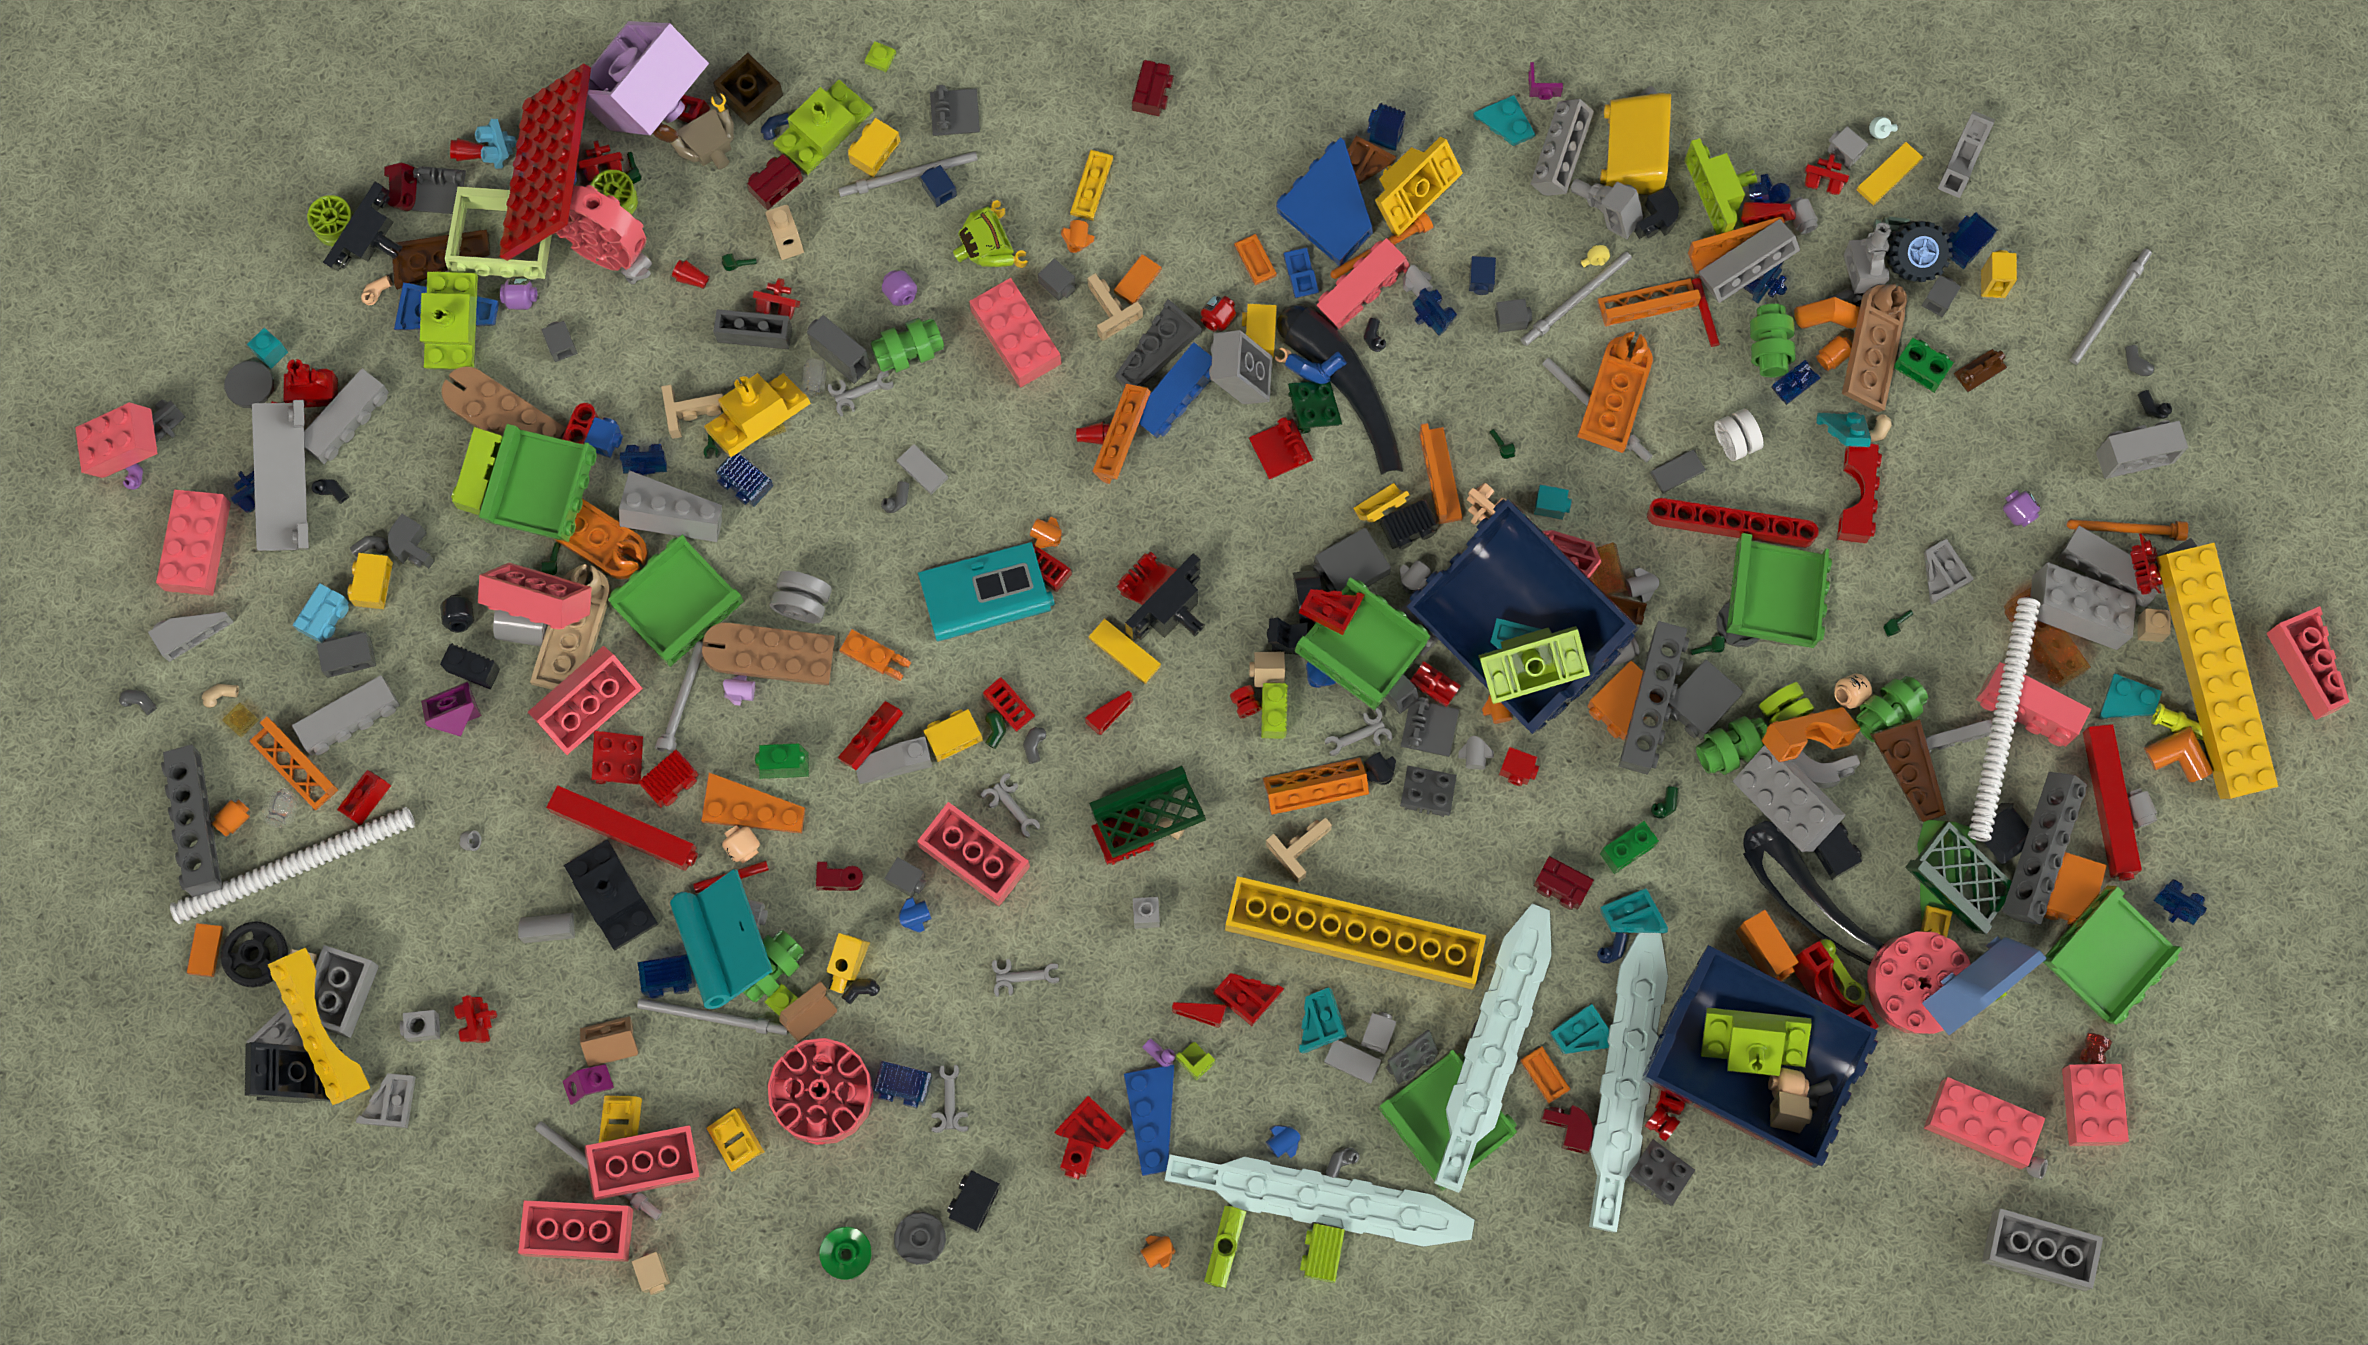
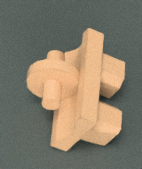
M1486 483L1477 489L1472 488L1468 493L1467 501L1472 504L1468 511L1474 515L1471 523L1477 525L1486 516L1490 518L1495 513L1494 507L1502 499H1505L1501 498L1495 505L1490 502L1489 499L1494 494V490Z

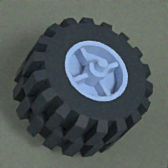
M1910 221L1906 225H1900L1898 231H1893L1891 234L1893 239L1888 240L1890 249L1886 251V255L1890 256V259L1887 260L1888 265L1893 266L1891 270L1899 274V277L1915 282H1926V280L1936 279V275L1941 276L1944 273L1943 267L1948 268L1950 263L1947 262L1948 257L1952 258L1953 254L1949 252V248H1952V242L1947 241L1949 235L1942 232V227L1936 226L1932 222Z

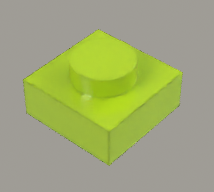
M874 41L864 60L865 64L887 72L896 55V50Z
M782 983L772 996L764 1002L779 1017L781 1011L798 999Z

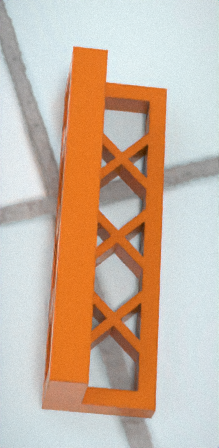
M1783 217L1693 241L1688 255L1695 274H1698L1707 265L1718 260L1727 252L1741 245L1747 239L1753 237L1777 220L1781 219L1785 223Z
M1690 278L1598 298L1597 301L1604 325L1610 326L1696 307L1701 297L1699 290H1694ZM1687 286L1688 292L1673 294L1676 288ZM1655 292H1661L1666 295L1665 297L1650 300ZM1632 297H1638L1643 300L1642 302L1627 305ZM1615 302L1620 306L1606 309L1605 303Z
M1126 384L1093 468V472L1102 482L1110 484L1112 479H1118L1151 393L1146 387Z
M1428 423L1421 424L1419 436L1438 524L1461 521L1463 517L1444 428L1429 429Z
M266 716L260 722L264 728L250 742L314 810L319 809L338 789L286 734ZM267 733H270L274 738V748H263L258 742ZM267 752H273V758ZM278 752H288L291 755L290 765H279L277 763ZM284 769H290L289 775ZM294 769H304L307 772V781L295 782L293 780ZM300 786H306V792ZM310 786H320L326 793L318 801L314 802L310 798Z
M1361 758L1263 778L1271 815L1369 794L1367 774ZM1356 767L1358 768V770L1355 771H1346L1347 769ZM1323 774H1332L1331 776H1322ZM1304 778L1307 779L1306 781H1303V782H1298V781H1297V780H1299V779H1304ZM1283 784L1282 786L1271 788V785Z

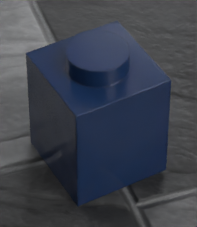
M941 165L936 168L927 169L920 176L923 188L936 207L957 196L955 185Z
M1471 257L1469 291H1473L1477 295L1493 293L1496 257Z

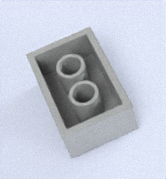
M1241 330L1214 333V340L1211 345L1212 365L1209 369L1211 380L1242 404L1269 402L1272 356Z
M2164 420L2153 427L2147 428L2146 425H2142L2132 429L2131 432L2123 433V431H2116L2109 434L2106 441L2096 451V455L2104 479L2174 464L2188 449V445L2180 421L2170 423V420Z
M324 945L315 966L317 971L315 978L317 1012L325 1030L351 1038L379 966L372 960Z

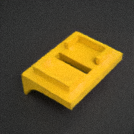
M1392 483L1353 509L1360 520L1375 522L1384 516L1382 513L1384 510L1394 506L1397 508L1407 502L1405 497L1409 496L1408 491H1401Z
M604 1096L599 1143L638 1135L642 1098L637 1096ZM609 1119L629 1120V1124H609Z
M734 1108L706 1128L731 1172L765 1153L740 1108ZM743 1132V1137L726 1148L725 1143Z

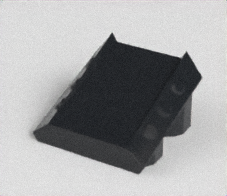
M2001 803L1998 805V809L1994 811L1996 813V817L1993 818L1995 823L1991 825L1993 832L1989 834L1992 838L1989 841H1983L2001 864L2008 862L2022 852L2030 829L2013 808L2014 803Z

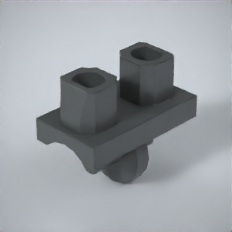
M160 400L154 408L157 412L152 415L156 442L166 434L173 439L176 435L172 429L185 418L171 400L169 402Z

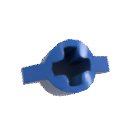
M1309 662L1306 663L1307 680L1312 687L1320 688L1336 683Z
M913 897L906 899L899 912L901 925L916 932L924 931L923 922L932 919L926 902L922 901L915 904Z
M1273 1125L1269 1128L1273 1136L1266 1141V1144L1277 1158L1285 1152L1290 1158L1296 1155L1298 1142L1300 1141L1299 1132L1291 1126Z

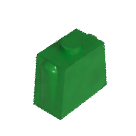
M799 743L759 745V752L755 754V764L759 769V779L809 777V753Z

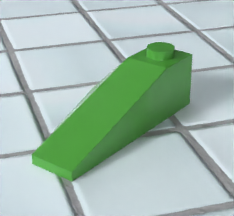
M1928 820L1923 822L1917 843L1918 855H1920L1945 821ZM1950 822L1975 846L1976 840L1968 836V832L1972 830L1970 827ZM1949 831L1943 836L1944 847L1954 846L1953 835ZM1967 848L1960 849L1961 863H1969L1970 851ZM1944 850L1945 865L1955 864L1954 850ZM1938 851L1931 852L1926 859L1931 866H1939ZM1968 866L1961 867L1962 881L1964 880ZM1945 868L1946 880L1949 883L1956 882L1955 868ZM1920 882L1921 922L1923 921L1926 906L1950 911Z

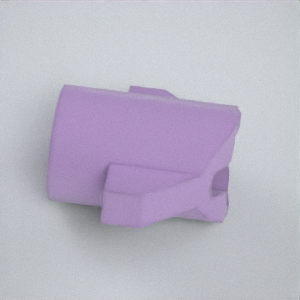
M738 675L723 681L724 697L729 699L734 705L740 706L742 700L753 701L755 682L746 681L747 676Z

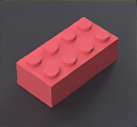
M1011 278L969 301L972 314L1020 388L1061 365V354Z
M174 490L156 583L164 591L213 596L231 502L223 494Z
M509 562L479 575L478 603L488 606L491 610H502L509 612L508 614L511 616L528 618L529 621L534 623L548 624L553 629H564L565 626L579 622L580 619L590 615L592 587Z
M602 646L531 708L528 713L552 741L568 755L643 688L615 655L605 646Z
M2001 662L1988 674L1976 698L1977 701L1981 702L1980 705L1989 711L1997 710L1995 704L1999 702L1997 700V696L2000 695L1998 690L2002 687L2000 685V681L2003 680L2001 677L2002 673H2005L2003 670L2005 664ZM2023 675L2025 681L2021 682L2023 689L2020 690L2022 693L2021 697H2018L2020 699V704L2017 705L2019 709L2015 712L2017 718L2013 721L2025 725L2026 730L2030 733L2042 734L2048 737V741L2053 745H2063L2066 747L2079 735L2091 709L2029 676Z
M950 802L944 806L917 841L920 849L999 907L1030 868L1027 859Z
M1947 1077L1940 1082L1924 1129L2016 1168L2023 1169L2029 1166L2046 1118Z
M690 1125L585 1146L594 1201L696 1181L700 1177Z
M524 1200L518 1254L527 1257L628 1262L633 1209L629 1206Z

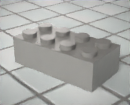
M2049 562L2032 576L2030 598L2036 599L2041 604L2037 608L2039 614L2035 616L2038 621L2115 650L2119 649L2133 637L2136 595Z
M1765 745L1732 781L1801 852H1813L1846 816L1792 760L1778 762Z
M1998 1209L1992 1212L1982 1263L2081 1291L2093 1289L2103 1237L2008 1210Z

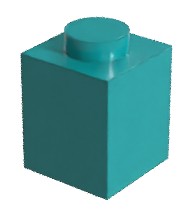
M265 328L247 343L251 351L270 369L288 353L283 344Z
M1540 485L1537 492L1534 515L1563 520L1564 514L1569 513L1572 499L1568 498L1569 490Z

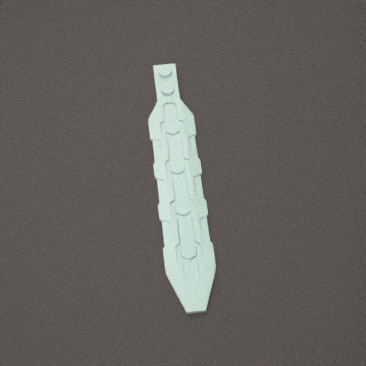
M1535 904L1530 905L1503 938L1495 961L1496 968L1488 992H1485L1480 1006L1481 1013L1472 1038L1468 1041L1464 1053L1465 1060L1457 1084L1453 1086L1446 1107L1450 1137L1434 1183L1458 1193L1461 1191L1476 1143L1496 1126L1502 1107L1501 1100L1509 1076L1513 1074L1518 1059L1517 1052L1524 1030L1529 1025L1533 1013L1532 1006L1540 982L1544 980L1551 959L1550 910Z
M1637 933L1619 968L1616 987L1617 1001L1613 1024L1610 1025L1608 1036L1609 1050L1605 1074L1602 1075L1600 1086L1601 1100L1597 1124L1594 1125L1590 1147L1597 1179L1589 1227L1612 1233L1617 1232L1625 1180L1638 1162L1641 1152L1643 1118L1651 1088L1649 1083L1643 1081L1642 1078L1644 1070L1650 1061V1055L1659 1038L1657 1035L1661 1005L1664 1004L1668 980L1661 933Z
M1169 1155L1164 1180L1215 1191L1232 1207L1241 1210L1291 1217L1295 1221L1309 1224L1316 1222L1344 1228L1345 1231L1359 1234L1365 1232L1394 1238L1398 1242L1423 1247L1471 1240L1475 1221L1431 1194L1406 1189L1400 1191L1372 1185V1182L1357 1179L1351 1181L1336 1177L1332 1178L1322 1175L1318 1171L1308 1169L1297 1170L1272 1165L1268 1161L1249 1157H1242L1220 1165Z

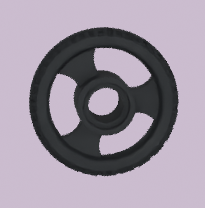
M248 922L236 927L226 937L221 948L220 957L223 970L232 981L252 988L261 987L273 981L268 964L272 963L269 961L270 952L264 943L268 937L272 936L278 947L277 960L287 956V942L278 929L264 922ZM252 932L253 939L243 942L239 947L238 953H232V948L236 941L244 934ZM255 949H259L258 957L250 960V953ZM241 964H246L253 969L260 968L262 975L257 978H247L239 975L236 969Z

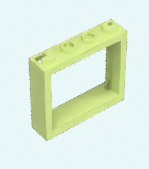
M457 187L445 255L448 272L476 273L480 276L496 275L505 278L545 279L552 235L540 242L537 261H506L495 258L459 256L467 208L507 211L506 203L510 190Z

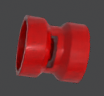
M1251 685L1241 687L1230 694L1232 703L1237 706L1236 712L1240 719L1256 714L1262 709L1259 701L1255 700V691Z
M1659 1106L1644 1126L1650 1131L1655 1130L1659 1137L1666 1142L1681 1121L1676 1117L1667 1115L1666 1110ZM1666 1120L1667 1122L1665 1123V1125L1662 1128H1660Z

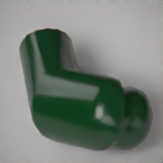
M990 711L986 714L985 721L990 725L992 732L985 744L996 749L1006 733V726L1003 716L999 712Z
M1666 787L1665 800L1658 804L1654 803L1651 806V813L1655 818L1663 819L1676 811L1679 788Z

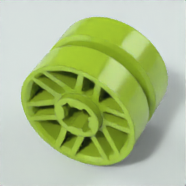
M606 170L599 173L593 179L591 186L605 196H614L620 202L619 205L631 215L633 214L638 204V196L627 174L619 170Z
M327 195L318 198L311 204L307 213V221L316 237L323 244L333 247L354 213L344 199L334 195Z
M1798 682L1778 690L1759 705L1765 717L1774 715L1769 720L1770 724L1775 721L1781 722L1793 717L1806 716L1815 709L1808 698L1800 699L1804 691Z

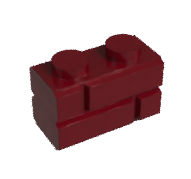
M1143 60L1132 100V111L1160 117L1161 109L1166 110L1168 96L1165 95L1167 88L1171 89L1173 85L1174 75H1171V66Z
M782 154L778 158H771L767 162L766 168L760 173H753L746 184L749 192L768 211L802 183L803 178L799 169Z
M1549 856L1533 886L1537 888L1536 891L1540 895L1547 898L1553 896L1560 900L1559 904L1569 910H1573V908L1578 910L1594 879Z

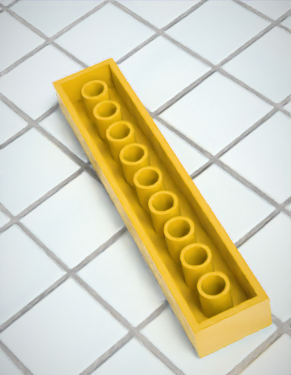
M2215 543L2156 557L2219 798L2232 799L2279 787Z
M1239 876L1236 879L1225 924V931L1471 990L1476 985L1486 935Z

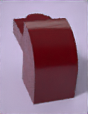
M1574 1105L1569 1108L1568 1114H1564L1565 1110L1557 1107H1549V1110L1544 1109L1540 1122L1565 1128L1561 1148L1587 1154L1593 1135L1592 1123L1588 1115Z

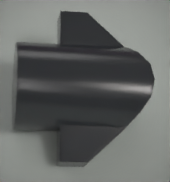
M1378 752L1364 762L1369 770L1366 773L1367 781L1380 785H1387L1392 781L1396 764L1393 756L1386 760L1381 752Z

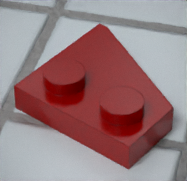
M1311 589L1298 613L1343 635L1365 594L1357 593L1356 596L1342 595V591L1325 592L1323 590Z
M1230 973L1214 990L1213 995L1250 1026H1253L1283 992L1284 988L1279 985L1274 987L1263 984L1260 980L1245 979L1241 975Z
M1087 1096L1054 1133L1058 1136L1068 1139L1070 1137L1094 1144L1095 1147L1110 1150L1126 1133V1130L1090 1096Z

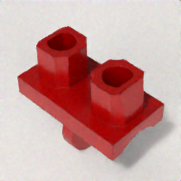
M598 140L593 141L595 148L586 150L588 157L597 155V157L578 161L580 169L584 170V174L589 182L593 181L600 173L599 166L607 165L608 170L623 172L621 161H624L622 153L616 152L603 155L602 153L611 151L610 145L600 146Z
M1830 153L1828 160L1819 158L1817 165L1825 166V169L1809 164L1805 166L1804 173L1806 177L1804 186L1817 190L1820 178L1827 179L1829 183L1826 193L1838 196L1843 185L1848 182L1849 175L1831 171V168L1840 171L1842 164L1834 162L1835 155Z
M778 278L776 284H767V290L774 291V295L754 290L753 298H757L755 312L770 314L772 302L780 304L777 315L789 316L791 320L795 307L799 308L801 301L781 297L783 293L790 295L792 288L784 286V279Z
M1424 661L1410 680L1416 688L1445 707L1450 704L1461 688V685Z
M471 995L462 997L463 1002L454 1006L457 1019H466L467 1027L461 1028L458 1031L460 1041L490 1042L488 1029L492 1028L491 1020L497 1017V1011H489L488 1003H483L482 997H471Z

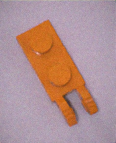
M851 629L840 648L841 653L881 674L885 673L899 681L902 680L903 675L898 670L888 667L891 660L906 668H909L911 664L908 659L896 654L895 651Z

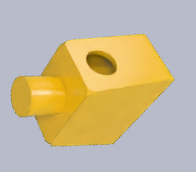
M838 933L827 967V973L833 974L829 986L830 990L844 993L847 981L856 980L870 942ZM844 960L848 963V968L845 971L841 967Z

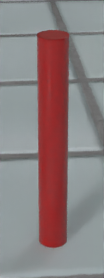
M1693 279L1691 281L1694 290L1698 289L1701 299L1698 306L1710 346H1719L1720 342L1701 279Z
M763 861L738 869L737 871L740 879L768 871L769 868L767 861ZM727 873L693 883L695 892H702Z

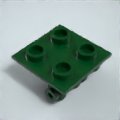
M1315 382L1288 384L1290 391L1288 396L1291 397L1292 410H1295L1294 417L1298 418L1297 428L1301 430L1302 434L1309 433L1311 431L1310 428L1343 425L1331 382L1325 384Z

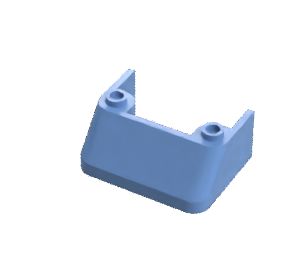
M1997 936L1986 945L1989 949L1957 976L1952 972L1941 981L1943 987L1922 1002V1004L1945 1032L1951 1035L2047 958L2038 949L2007 937L2001 940Z

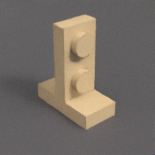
M1096 273L1087 278L1089 289L1109 317V319L1097 325V334L1102 341L1143 318V308L1138 301L1123 310L1119 300L1116 297L1113 299L1109 294L1110 288L1104 279L1100 280Z
M661 386L668 429L672 439L682 437L679 419L691 421L696 419L698 415L717 416L723 411L718 402V399L723 396L722 393L676 402L672 386Z
M1326 818L1321 822L1317 819L1307 827L1306 830L1308 832L1302 837L1297 835L1287 844L1289 848L1286 849L1274 834L1266 840V846L1299 883L1306 877V871L1296 858L1331 831L1332 824Z

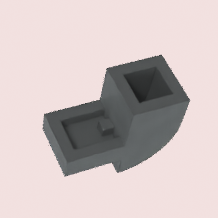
M401 514L391 527L388 535V544L393 554L402 564L408 558V561L418 568L423 565L429 569L434 563L430 554L417 547L426 535L424 528L406 515Z

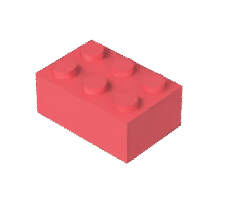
M129 402L75 427L81 473L104 478L158 454L152 411L144 406Z
M2078 1064L2068 1065L2063 1068L2069 1146L2122 1145L2129 1142L2122 1065Z

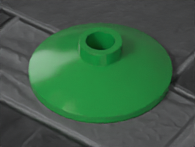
M852 1227L837 1228L831 1231L822 1241L819 1251L820 1262L824 1270L832 1277L840 1280L854 1279L860 1276L870 1264L872 1257L871 1244L868 1238L858 1229ZM845 1249L851 1251V1257L848 1259L842 1258V1252Z

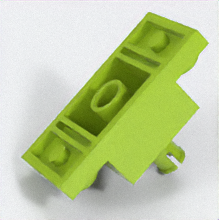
M838 80L827 91L821 87L818 88L787 118L789 128L773 142V145L808 175L873 112V108L842 81Z
M1701 139L1692 140L1684 161L1715 233L1718 235L1732 231L1737 221V213L1745 196L1743 187L1757 184L1756 174L1752 176L1755 171L1750 169L1736 175L1727 153L1710 158L1709 149L1706 145L1703 146Z
M427 272V293H421L420 342L425 344V369L456 370L460 367L474 368L478 274Z
M1576 626L1555 633H1551L1549 627L1501 641L1502 649L1479 655L1493 704L1590 675Z
M1707 1008L1701 1056L1727 1059V1071L1780 1076L1781 1065L1805 1067L1811 1031V1018Z

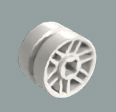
M1743 408L1732 413L1731 417L1726 416L1715 421L1716 437L1721 446H1723L1726 456L1731 461H1736L1745 457L1747 453L1751 454L1763 448V437L1753 415L1747 409Z

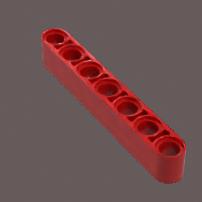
M1666 498L1653 500L1647 511L1648 521L1656 526L1739 538L1742 533L1751 534L1754 541L1800 548L1811 546L1819 533L1817 525L1810 520ZM1659 508L1664 511L1665 515L1658 516L1653 510ZM1679 512H1684V513H1686V514L1688 515L1689 519H1687V520L1681 519V518L1678 516V513H1679ZM1702 517H1711L1713 523H1706ZM1727 520H1734L1738 526H1729ZM1752 523H1757V524H1759V525L1761 526L1762 530H1761V531L1754 530V529L1752 528L1751 524H1752ZM1776 527L1785 529L1786 534H1779L1776 531ZM1800 531H1807L1811 538H1804Z

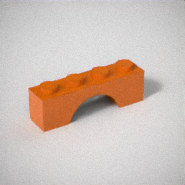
M1843 707L1827 709L1815 714L1810 713L1798 718L1793 717L1781 722L1775 721L1767 727V732L1761 741L1778 762L1796 759L1807 744L1808 739L1819 741L1831 749L1849 746L1861 728Z

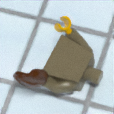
M721 93L720 95L723 99L721 104H715L713 96L711 97V103L718 108L717 112L715 109H712L678 130L661 122L652 133L659 140L670 143L680 157L691 162H700L705 166L713 161L718 169L725 168L730 162L725 153L732 150L730 143L734 139V123L728 108L724 106L726 102L725 96Z

